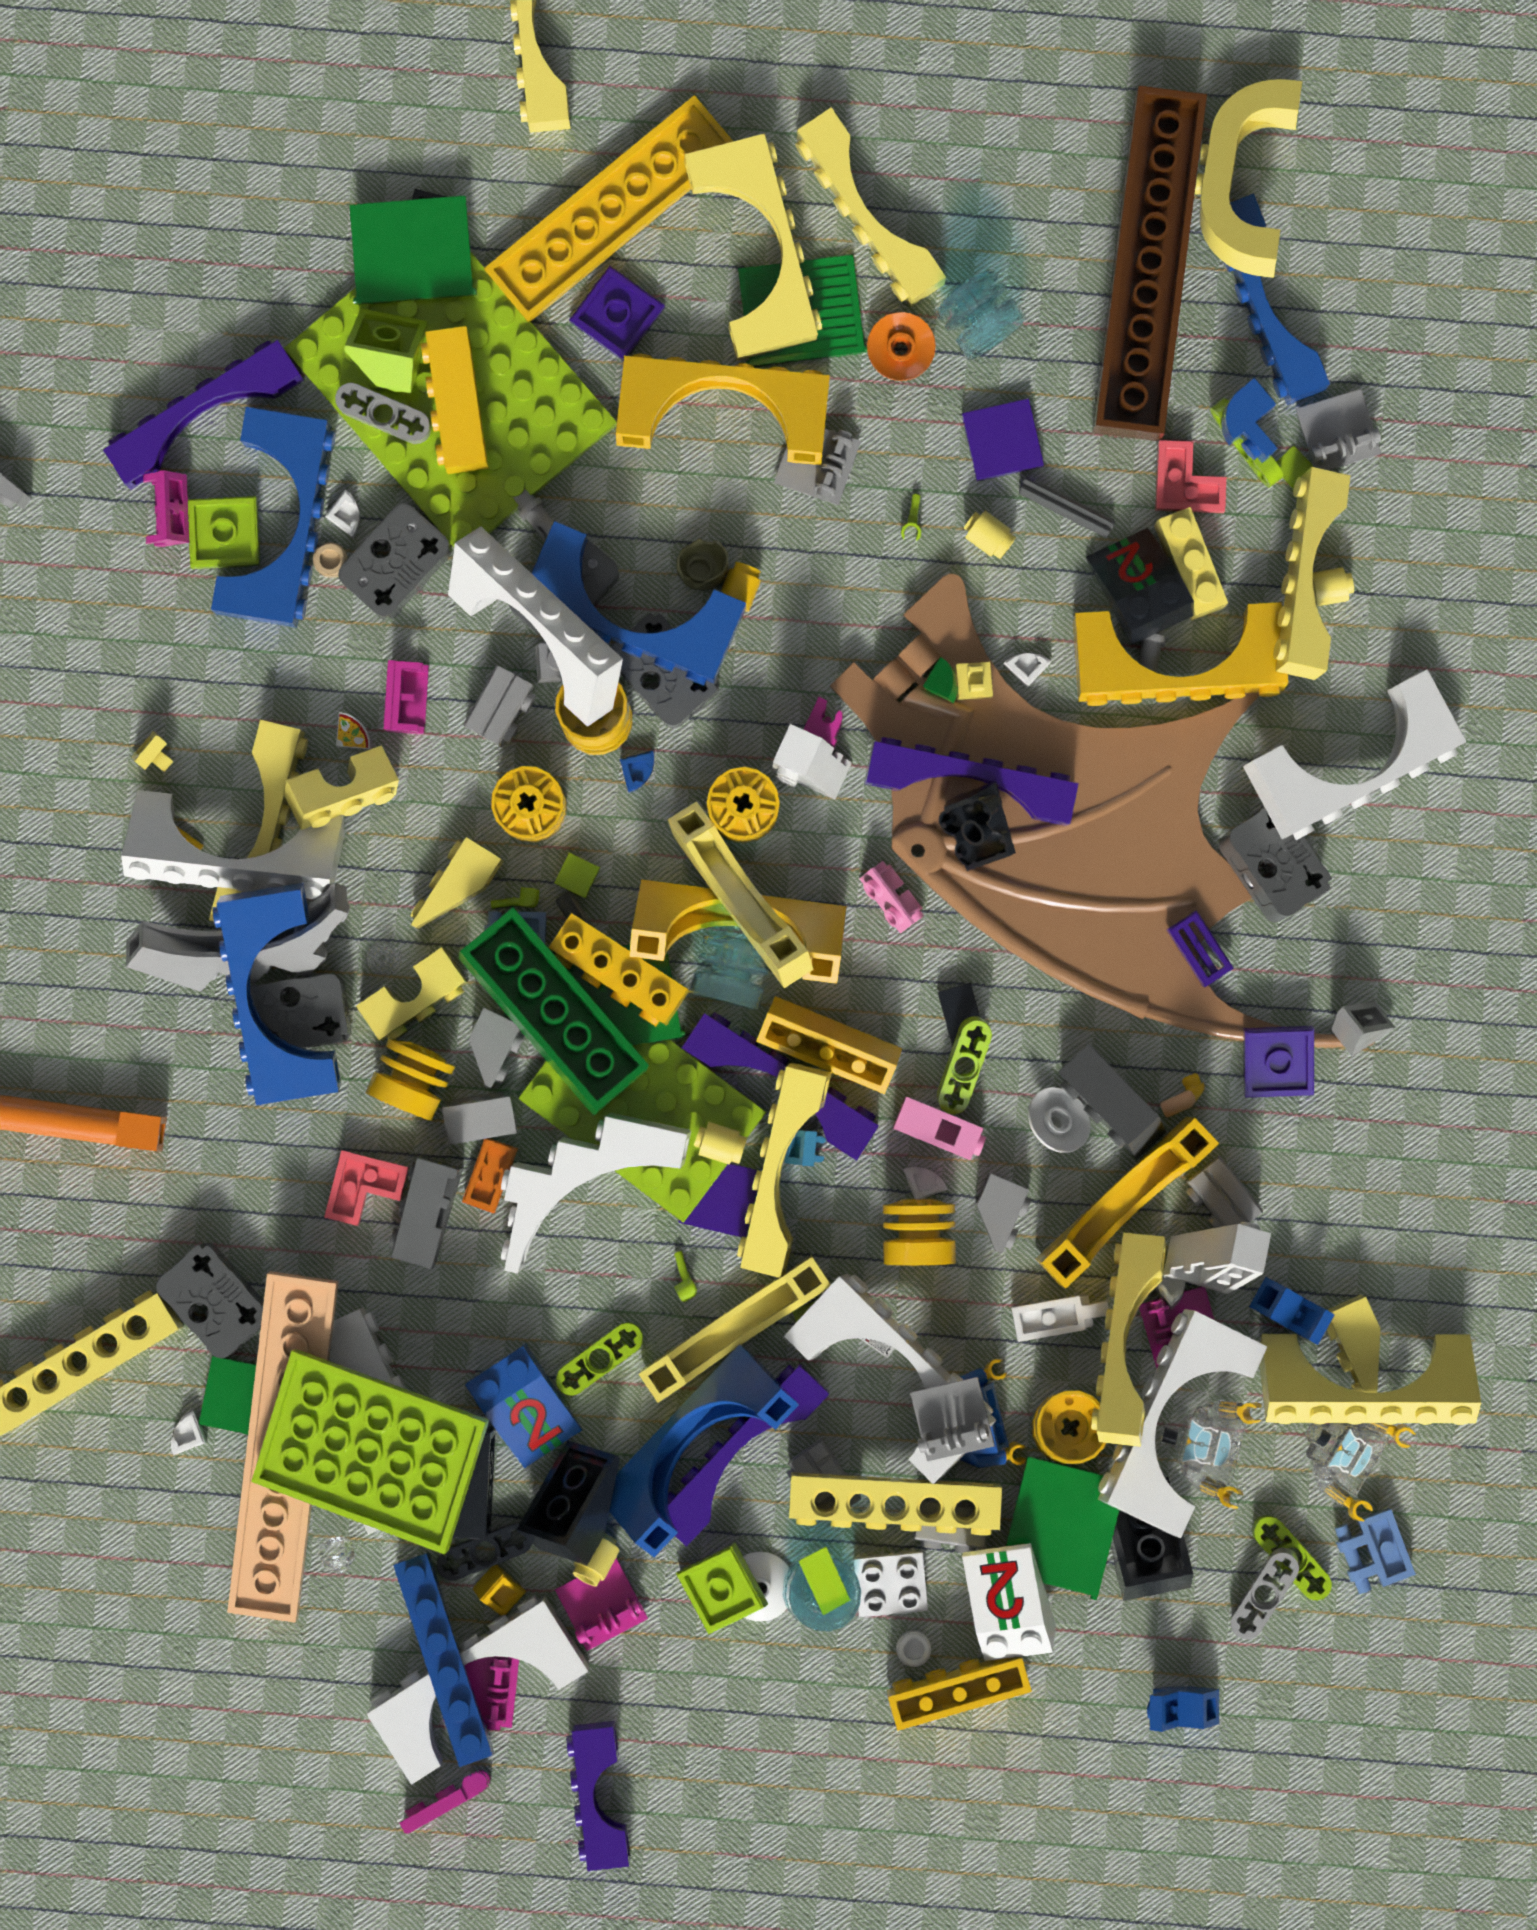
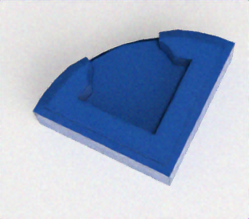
M653 751L620 759L628 793L641 788L650 778L654 768Z

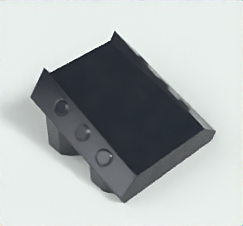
M996 780L971 791L961 793L946 802L944 811L939 815V824L945 833L954 836L957 843L955 845V854L958 860L965 865L966 871L1016 853Z

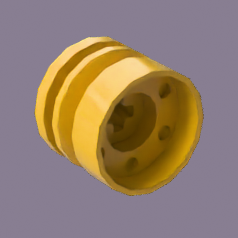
M619 682L613 710L602 716L603 719L601 721L597 720L588 727L564 705V686H561L556 697L555 713L566 739L577 750L589 755H604L617 750L627 740L632 729L633 713L623 687Z
M521 766L508 771L498 780L492 792L491 809L496 822L511 837L522 842H540L550 838L561 828L567 813V800L562 787L550 773L538 767ZM528 795L531 799L537 798L533 803L535 807L533 811L529 812L526 808L520 810V806L523 804V796Z
M748 767L729 769L717 777L709 789L707 798L710 820L715 825L719 834L729 841L742 844L758 841L769 834L777 822L780 809L777 789L771 779L757 769ZM744 795L748 796L749 804L753 807L751 810L745 808L743 813L738 812V806L734 803V800H741Z
M389 1038L385 1047L398 1052L399 1055L397 1059L382 1054L380 1060L393 1069L390 1075L374 1072L365 1093L403 1111L432 1121L441 1100L428 1091L430 1085L447 1087L449 1082L436 1077V1071L438 1069L452 1075L455 1066L449 1064L440 1054L410 1041H396Z
M901 1199L900 1201L883 1205V1214H898V1221L883 1222V1228L899 1231V1238L883 1241L884 1265L956 1264L955 1240L940 1237V1230L955 1227V1221H940L939 1214L955 1213V1204L945 1203L936 1199Z
M1062 1391L1047 1397L1037 1407L1032 1419V1437L1038 1450L1048 1459L1060 1464H1081L1095 1458L1106 1445V1443L1099 1442L1097 1430H1092L1091 1428L1093 1409H1100V1402L1094 1396L1082 1391ZM1064 1419L1067 1422L1075 1421L1076 1426L1073 1428L1075 1435L1073 1437L1070 1434L1063 1435L1060 1430L1064 1427L1062 1422Z

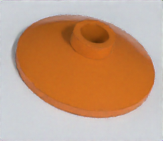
M896 312L881 318L873 326L868 336L867 353L872 366L881 375L891 380L907 381L920 376L929 368L935 355L936 344L931 328L923 319L911 313ZM897 344H904L907 347V352L899 355L895 352L894 347Z

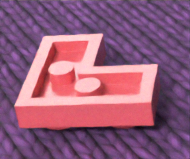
M1159 440L1157 448L1155 511L1178 512L1191 507L1192 512L1224 514L1227 477L1192 476L1193 442Z
M341 1150L324 1218L359 1226L367 1193L401 1201L410 1167Z

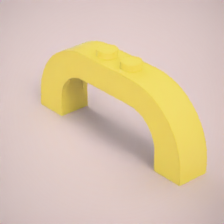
M1285 79L1266 80L1251 84L1237 91L1217 112L1212 124L1209 144H1202L1200 165L1206 166L1204 174H1197L1195 194L1201 195L1199 217L1202 234L1210 249L1219 259L1232 268L1247 274L1274 278L1281 229L1250 225L1242 221L1232 210L1229 199L1237 149L1241 141L1248 134L1261 128L1274 127L1296 130L1302 81Z

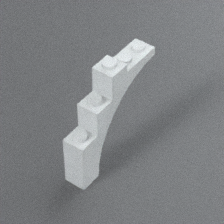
M609 1113L605 1117V1121L600 1120L597 1126L595 1140L600 1141V1145L563 1137L558 1141L557 1145H552L548 1165L553 1166L552 1170L520 1162L513 1164L510 1170L506 1169L502 1178L501 1190L506 1191L504 1200L517 1203V1207L512 1206L508 1218V1226L513 1228L510 1240L506 1239L502 1248L501 1260L506 1261L504 1271L518 1274L524 1268L531 1242L544 1218L559 1200L577 1186L601 1174L626 1167L655 1165L681 1168L685 1164L691 1130Z

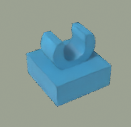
M798 1130L788 1147L784 1163L814 1166V1162L824 1161V1156L815 1155L816 1143H825L826 1139L822 1136H817V1132Z

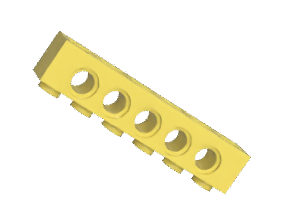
M149 1290L132 1300L135 1307L125 1313L119 1308L103 1318L106 1323L95 1331L92 1326H89L73 1336L76 1341L65 1349L62 1343L43 1354L46 1358L45 1361L36 1366L31 1361L15 1370L16 1378L5 1384L1 1379L0 1436L183 1328L184 1326L174 1309L164 1301L159 1293L153 1295L152 1291ZM136 1315L146 1320L147 1329L144 1334H137L132 1329L131 1322ZM106 1333L112 1334L117 1340V1347L114 1352H108L102 1346V1338ZM76 1351L82 1352L87 1358V1365L84 1370L77 1369L72 1363V1356ZM46 1369L52 1370L57 1376V1383L54 1388L46 1386L42 1380L43 1372ZM16 1387L24 1389L27 1393V1402L24 1406L18 1405L13 1400V1391Z
M791 1472L789 1518L796 1519V1524L806 1526L817 1525V1520L831 1521L830 1526L842 1528L851 1527L852 1522L866 1523L865 1528L883 1530L887 1528V1524L901 1525L900 1530L921 1531L922 1526H935V1532L956 1533L957 1528H971V1534L991 1535L992 1530H1000L1002 1487L1000 1484L939 1480L932 1484L929 1480ZM821 1492H829L835 1498L834 1505L829 1509H820L815 1504L816 1496ZM854 1495H866L870 1499L868 1508L864 1511L853 1510L850 1506V1500ZM891 1496H900L905 1501L904 1508L898 1513H890L885 1508V1502ZM926 1498H935L939 1501V1509L933 1515H925L920 1511V1504ZM965 1499L974 1503V1511L970 1516L960 1517L955 1513V1507L959 1501Z

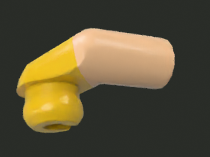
M1197 1073L1190 1074L1182 1079L1185 1091L1160 1102L1161 1109L1167 1118L1191 1108L1202 1095L1205 1085L1204 1082L1201 1083L1200 1076Z

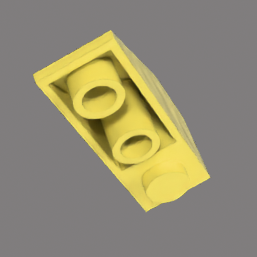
M467 837L463 843L457 841L447 856L451 862L446 870L443 872L439 869L431 880L429 887L433 890L426 901L420 899L410 915L414 918L411 925L420 929L485 891L504 861Z
M1358 1295L1328 1309V1311L1335 1315L1325 1333L1330 1341L1335 1339L1341 1352L1337 1353L1336 1356L1345 1373L1351 1372L1355 1384L1351 1385V1389L1360 1392L1377 1393L1381 1328L1366 1296Z

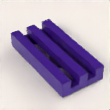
M1197 910L1166 929L1203 987L1208 986L1234 969ZM1192 921L1222 965V968L1219 970L1188 925ZM1180 929L1183 930L1211 973L1210 976H1206L1178 932Z

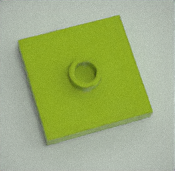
M256 496L188 499L191 569L261 566L258 498Z
M736 1542L676 1572L708 1634L751 1615L768 1605Z

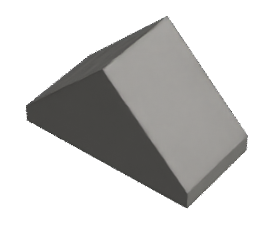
M1371 1001L1340 1008L1331 1030L1349 1054L1353 1056L1390 1033L1395 1026L1377 1003Z

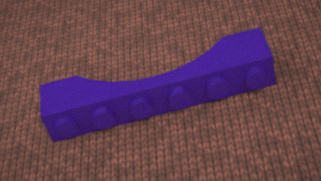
M276 340L273 343L266 341L254 349V355L248 359L233 361L225 367V373L216 379L210 377L203 380L195 387L196 391L186 398L184 396L176 397L166 405L167 410L157 416L150 414L137 423L138 428L128 434L122 432L108 441L109 446L103 449L123 483L132 490L143 483V475L159 472L174 440L189 423L202 413L222 403L237 399L258 397L277 399L304 382L280 342Z
M881 737V742L874 741L872 744L864 785L899 791L913 783L937 777L971 778L987 784L996 780L998 789L1007 793L1019 803L1032 819L1063 826L1071 824L1079 783L1070 782V775L1051 772L1050 777L1036 775V768L1017 765L1016 770L1002 768L1004 762L983 758L982 763L969 761L970 755L949 751L948 756L935 754L936 748L915 744V749L901 747L902 741L887 737Z
M713 1012L711 1017L705 1013L703 1014L682 1049L710 1067L726 1065L750 1067L767 1072L777 1078L780 1070H785L789 1059L773 1049L769 1054L757 1047L759 1042H756L757 1039L744 1030L739 1036L728 1029L731 1022L716 1012ZM830 1086L827 1091L824 1107L816 1112L815 1115L822 1125L827 1142L857 1161L879 1125L873 1122L876 1115L860 1105L855 1111L844 1103L847 1097Z
M800 1363L794 1368L788 1365L776 1377V1380L799 1403L797 1408L781 1424L806 1420L829 1395V1391ZM739 1417L728 1429L732 1435L723 1444L717 1440L704 1454L708 1460L698 1470L693 1466L682 1477L680 1481L684 1486L675 1495L671 1491L668 1492L669 1514L678 1531L675 1537L686 1547L711 1520L713 1497L725 1467L735 1454L752 1438L772 1428L766 1422L753 1417H747V1419Z

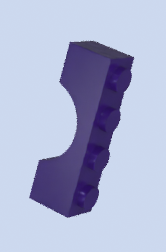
M615 1721L574 1725L572 1735L566 1736L568 1757H575L576 1770L570 1771L572 1792H579L580 1805L574 1806L576 1827L582 1826L584 1840H578L580 1862L586 1861L587 1871L629 1867L630 1850L627 1824L617 1822L608 1817L600 1808L595 1795V1783L600 1774L607 1767L618 1761L619 1753Z

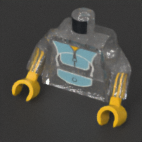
M1217 1400L1197 1407L1194 1414H1186L1183 1428L1164 1424L1160 1444L1178 1448L1176 1462L1181 1465L1182 1475L1198 1491L1220 1500L1225 1507L1237 1509L1238 1506L1231 1504L1229 1498L1233 1492L1244 1495L1241 1489L1231 1487L1246 1424L1261 1422L1260 1419H1253L1250 1416V1409L1262 1408V1405L1258 1402L1245 1403L1243 1405L1240 1402Z
M1385 1423L1311 1424L1306 1431V1439L1311 1443L1306 1451V1457L1313 1463L1312 1472L1318 1489L1338 1505L1342 1506L1344 1504L1347 1506L1351 1518L1364 1522L1365 1520L1356 1514V1508L1362 1504L1369 1511H1373L1372 1506L1367 1501L1354 1500L1350 1494L1352 1493L1357 1496L1389 1441V1438L1385 1437L1386 1434L1391 1435L1400 1447L1409 1448L1410 1445L1399 1440V1435L1403 1431H1409L1414 1435L1415 1432L1407 1424H1398L1397 1426Z

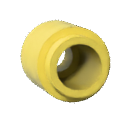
M986 510L981 515L975 512L964 526V529L968 531L965 538L990 557L995 555L1001 559L1016 539V536L1010 533L1011 528Z
M1343 567L1313 572V591L1316 606L1349 601V594L1354 593L1352 574L1345 573Z
M708 1122L707 1128L700 1126L694 1146L700 1148L698 1154L700 1156L729 1165L731 1162L739 1164L747 1137L739 1135L740 1131Z
M605 1533L587 1566L574 1562L575 1569L573 1575L586 1584L597 1586L600 1580L603 1581L606 1578L620 1551L615 1546L617 1541Z

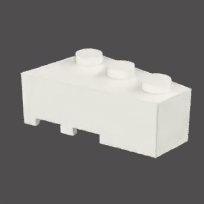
M790 724L773 760V772L777 773L776 780L795 788L796 784L799 783L835 800L852 762L842 758L843 755L837 751L833 754L834 747L823 738Z
M1241 1222L1240 1224L1171 1236L1163 1275L1229 1294L1264 1273L1271 1233L1260 1230V1226L1257 1224Z

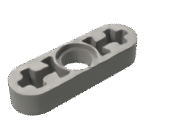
M355 383L342 385L336 393V404L340 411L348 417L412 444H420L430 436L431 424L427 416L421 411ZM353 392H357V398L368 404L369 397L373 398L368 405L367 416L362 415L365 410L357 404L347 408V403L343 399L344 396H351ZM382 404L389 405L393 409L392 418L385 423H380L374 419L375 409ZM400 411L405 412L402 415L405 421L414 423L416 419H420V425L424 428L423 431H416L414 435H410L409 428L401 423L398 425V430L393 429L399 421Z
M1288 1548L1274 1550L1232 1614L1231 1628L1239 1638L1248 1640L1260 1634L1299 1572V1558L1294 1551ZM1285 1558L1289 1559V1567L1292 1570L1284 1569L1277 1582L1273 1578L1278 1565L1275 1561L1282 1562ZM1261 1585H1268L1275 1591V1597L1269 1602H1262L1256 1597L1255 1590ZM1253 1605L1258 1609L1253 1617L1255 1627L1248 1625L1246 1629L1242 1628L1239 1617L1246 1618L1251 1612Z

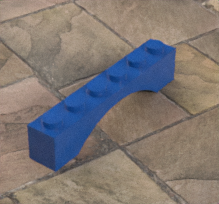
M1254 193L1230 202L1232 210L1242 221L1253 226L1266 228L1265 220ZM1224 262L1227 271H1233L1238 282L1235 284V291L1240 303L1246 302L1250 315L1247 316L1249 327L1253 335H1259L1263 347H1260V353L1266 367H1272L1276 377L1273 379V386L1277 396L1280 399L1284 397L1286 405H1290L1325 391L1330 382L1318 352L1302 344L1278 320L1266 299L1261 276L1241 272Z
M426 1553L394 1564L396 1576L459 1767L493 1756L494 1749L453 1633L430 1554Z

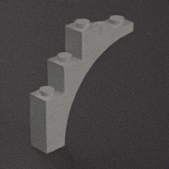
M333 883L319 898L308 904L310 917L307 924L287 929L272 938L261 949L254 960L250 984L255 985L264 973L267 974L272 966L307 978L318 966L320 967L327 956L325 942L329 939L334 928L340 922H344L348 916L350 905L347 902V887ZM142 920L126 940V967L199 992L210 981H214L218 973L230 974L228 961L223 962L220 955L219 941L224 940L222 931L178 929Z

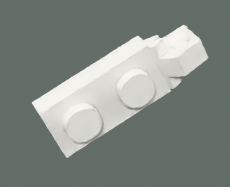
M1076 1295L1011 1307L1017 1341L1021 1342L1086 1330V1328L1094 1326L1092 1318L1106 1316V1311L1109 1309L1108 1301L1090 1303L1088 1295Z

